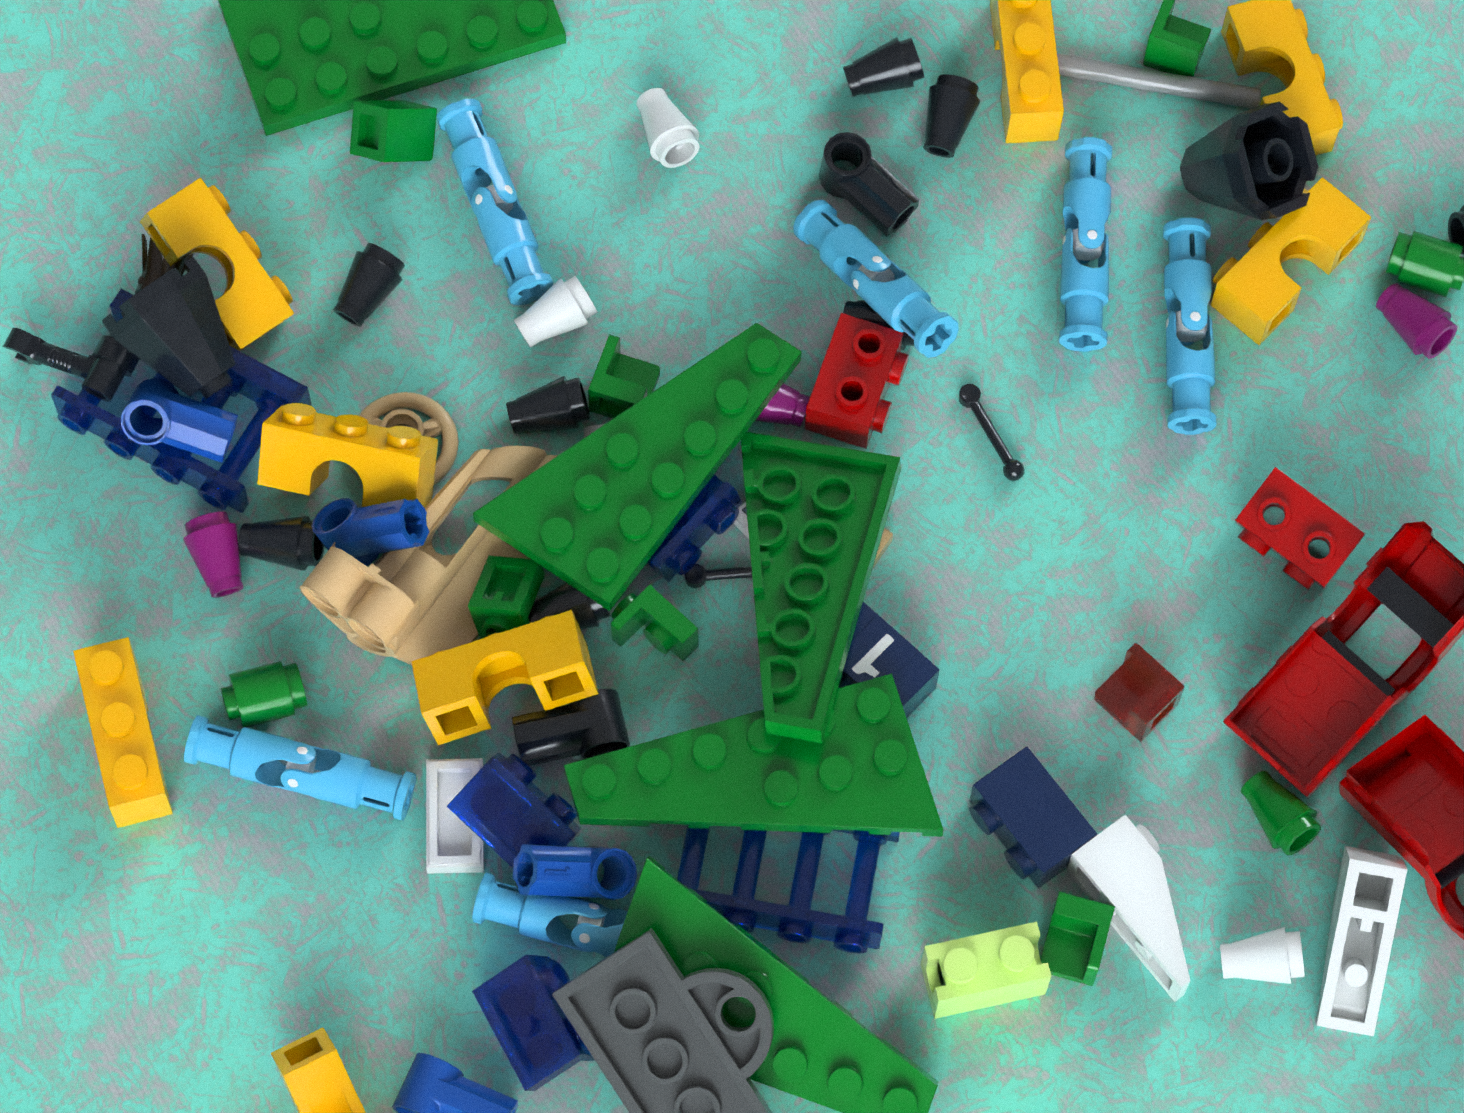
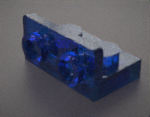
M714 474L646 564L668 583L676 574L684 575L699 560L702 554L700 548L714 533L717 535L724 533L739 515L738 507L743 501L736 489L727 481L723 482Z
M497 752L453 798L447 807L513 868L514 858L518 856L522 844L566 846L581 830V827L574 822L577 817L576 810L556 792H553L548 797L532 783L537 775L521 758L513 753L506 758L500 752Z
M527 954L472 992L524 1090L536 1091L578 1062L594 1061V1058L552 995L556 989L570 981L567 972L560 963L548 956Z

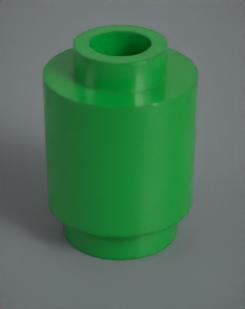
M1413 231L1412 235L1399 232L1385 273L1397 276L1396 282L1446 297L1449 288L1460 290L1464 280V258L1460 256L1463 246Z
M278 661L229 674L231 686L220 688L228 720L239 718L242 728L295 715L294 709L307 706L303 683L296 663L283 666L282 662Z

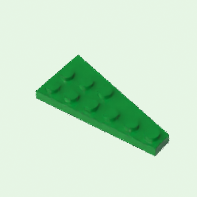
M218 0L265 136L352 110L354 101L384 100L566 43V32L553 0Z
M755 323L473 512L474 522L610 611L799 364L802 351L760 324Z
M746 432L741 439L766 733L822 743L901 472L900 457Z
M892 673L838 688L822 743L766 733L763 709L564 765V773L580 825L649 827L651 824L688 825V828L709 829V826L741 827V830L831 833L832 830L869 831V834L890 835L891 832L922 833V836L942 837L944 831Z
M651 856L646 858L614 952L652 928L684 977L702 969L723 968L738 972L753 981L764 993L772 1009L774 1035L765 1060L749 1077L751 1080L842 1113L929 1112L938 1087V1081L885 1039H880L853 1018L848 1010L836 1001L830 1000L812 986L807 978L739 925L733 924L706 903L707 900L692 888L688 889L665 871V867ZM732 997L723 1005L724 1018L730 1025L744 1028L755 1021V1008L748 999Z

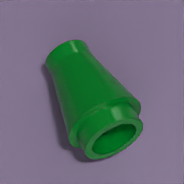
M1267 771L1258 772L1241 788V794L1249 802L1272 848H1281L1286 855H1293L1309 845L1319 834L1321 825L1315 819L1317 812L1275 781Z

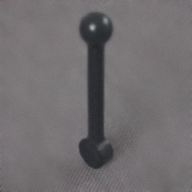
M974 384L962 386L959 391L960 404L966 408H971L1004 464V476L1011 481L1019 480L1024 475V466L1020 461L1013 459L980 404V389Z
M692 564L686 568L684 577L688 586L699 588L706 581L752 578V567L705 570L699 564Z

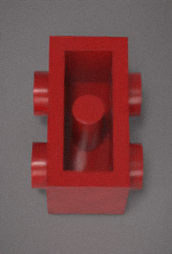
M841 313L806 407L804 429L867 449L872 432L883 433L892 406V402L884 400L890 383L897 386L900 385L907 366L909 355L901 353L903 332Z
M1276 467L1235 519V523L1243 528L1238 535L1241 541L1263 557L1270 549L1288 562L1282 571L1307 590L1314 583H1317L1324 589L1365 536L1364 532ZM1272 507L1280 508L1285 514L1284 520L1278 525L1268 524L1263 518L1267 509ZM1316 540L1324 541L1329 546V554L1321 559L1312 557L1308 551L1310 543Z

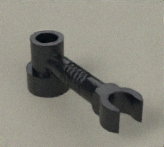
M12 328L2 346L17 352L15 358L25 363L43 364L85 379L81 387L87 393L106 402H111L124 376L130 377L139 362L137 357L108 335H102L93 354L88 357L49 344L43 339L19 328Z

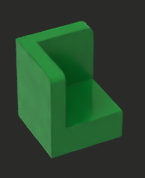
M1163 0L1149 35L1143 65L1162 72L1194 77L1209 40L1211 29L1173 16L1175 0Z
M405 100L354 101L350 154L380 162L432 160L437 108Z
M609 334L588 388L589 411L612 419L654 392L660 376V367L621 354L620 337Z
M1059 891L1040 958L1042 964L1048 963L1051 975L1093 986L1100 967L1115 906Z

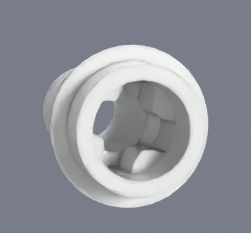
M652 88L641 94L637 99L636 105L641 113L652 158L660 161L667 168L679 167L691 161L697 155L700 148L698 143L699 131L672 103L662 88Z
M573 276L565 282L560 278L526 312L513 321L531 348L541 341L588 325L587 319L598 312L577 277Z
M1285 927L1234 943L1220 944L1224 979L1241 978L1291 984L1290 978L1305 977L1300 931L1285 932Z

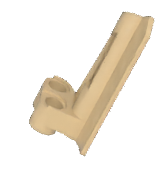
M518 445L475 451L426 505V522L429 534L423 546L386 552L375 564L367 567L350 554L336 548L334 542L300 586L302 594L335 626L347 634V639L354 645L370 653L394 657L412 665L411 661L433 655L438 651L448 650L473 642L477 638L478 632L468 604L488 556L530 558L480 525L476 527L460 550L452 555H442L435 551L432 546L433 535L473 483L484 480L508 481L510 484L504 490L505 492L558 455H547L545 450L538 447Z

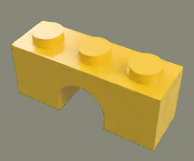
M990 0L995 50L1001 51L1002 60L1000 99L1005 143L1056 141L1059 138L1064 107L1051 0Z
M1250 0L1228 6L1221 33L1237 75L1267 72L1279 78L1286 89L1279 93L1262 97L1260 105L1281 102L1288 108V110L1283 111L1290 118L1298 116L1308 124L1315 156L1331 152L1338 132L1343 128V116L1339 103L1335 98L1329 99L1325 89V69L1321 57L1317 53L1312 54L1307 43L1308 27L1302 10L1300 8L1294 9L1291 0Z
M200 177L148 211L139 222L170 266L184 257L196 253L209 255L222 265L226 274V288L223 295L215 300L232 355L234 356L294 314L289 306L293 299L281 279L276 275L270 278L259 263L258 259L262 257V254L251 235L245 230L237 231L227 216L231 209L220 190L214 185L207 187Z
M1323 177L1309 191L1304 188L1303 193H1310L1306 206L1285 214L1274 226L1269 222L1263 224L1250 239L1247 245L1250 250L1239 261L1234 257L1228 259L1212 280L1216 284V288L1210 305L1258 345L1294 311L1302 287L1286 275L1281 264L1290 259H1305L1311 261L1329 275L1364 239L1371 216Z
M303 403L281 405L262 423L257 484L310 496L328 478L330 460H337L350 465L360 476L363 484L362 507L401 499H418L425 508L433 496L438 439L422 436L419 430L408 426L386 428L368 424L367 419L358 415L345 414L335 417L317 413L314 407Z
M572 610L546 616L538 621L504 632L494 633L485 638L448 650H441L433 655L411 661L421 714L438 745L491 729L489 706L492 699L502 689L514 684L533 686L545 711L599 694L588 645Z
M129 637L73 650L108 806L117 828L173 814L162 765L147 711L149 710L138 663Z

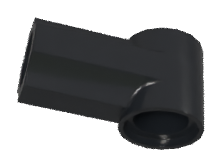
M838 133L829 139L824 148L819 173L822 187L834 197L845 198L886 236L892 232L895 233L916 210L920 199L871 156L870 146L864 138L855 133ZM839 160L850 161L857 168L850 171L841 170L835 166L834 162Z
M598 689L599 694L569 703V705L511 717L522 768L577 755L587 759L630 747L618 692L614 689Z

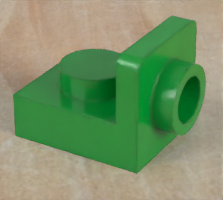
M488 556L468 604L480 639L530 623L528 616L545 576L541 565L531 559Z
M650 584L638 596L635 593L627 595L612 612V640L620 647L642 626L646 627L643 630L645 637L663 654H667L671 650L684 661L698 647V628Z

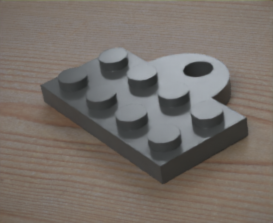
M651 928L552 993L629 1113H772L749 1077L761 1066L769 1052L774 1035V1018L766 996L746 976L729 969L707 968L695 971L684 977ZM732 997L748 999L755 1008V1021L744 1028L730 1025L723 1015L724 1003Z

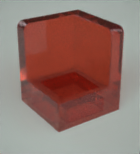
M1134 643L1127 650L1123 664L1095 691L1094 700L1135 738L1142 742L1178 706L1185 686L1140 645Z

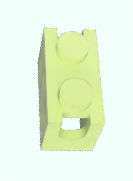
M1037 921L925 946L920 965L934 1019L1045 995L1051 979V972L1048 963H1041L1038 950L1040 931ZM938 972H942L945 983L943 986H941Z

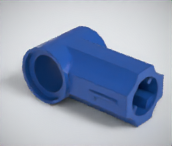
M151 378L137 385L121 414V426L127 437L137 444L149 446L163 442L222 463L232 440L238 415L179 395V392L171 383L164 379ZM147 405L157 409L161 414V418L148 416L141 409V406Z
M340 498L323 507L312 522L313 532L327 550L335 542L336 548L345 551L366 566L371 564L381 553L423 546L429 534L426 522L427 512L418 499H401L358 508L353 500Z
M522 844L518 856L514 858L513 879L516 881L519 894L589 897L615 900L629 894L637 878L636 864L632 856L625 850L618 848ZM602 862L604 866V875L602 881L599 883L597 878L598 866Z
M417 1053L392 1108L398 1113H515L518 1107V1100L464 1078L462 1071L442 1059L425 1053Z

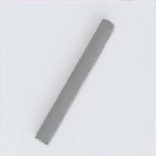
M1057 53L1059 74L1061 76L1250 109L1258 107L1261 89Z

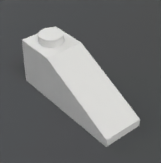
M1124 815L1072 853L1067 872L1090 900L1115 906L1111 920L1112 927L1172 1000L1176 1002L1184 995L1190 983V976L1162 858L1158 855L1160 848L1156 839L1146 827L1141 824L1135 827L1129 818Z
M1345 846L1332 910L1316 1019L1317 1026L1374 1036L1407 874V867L1401 856Z

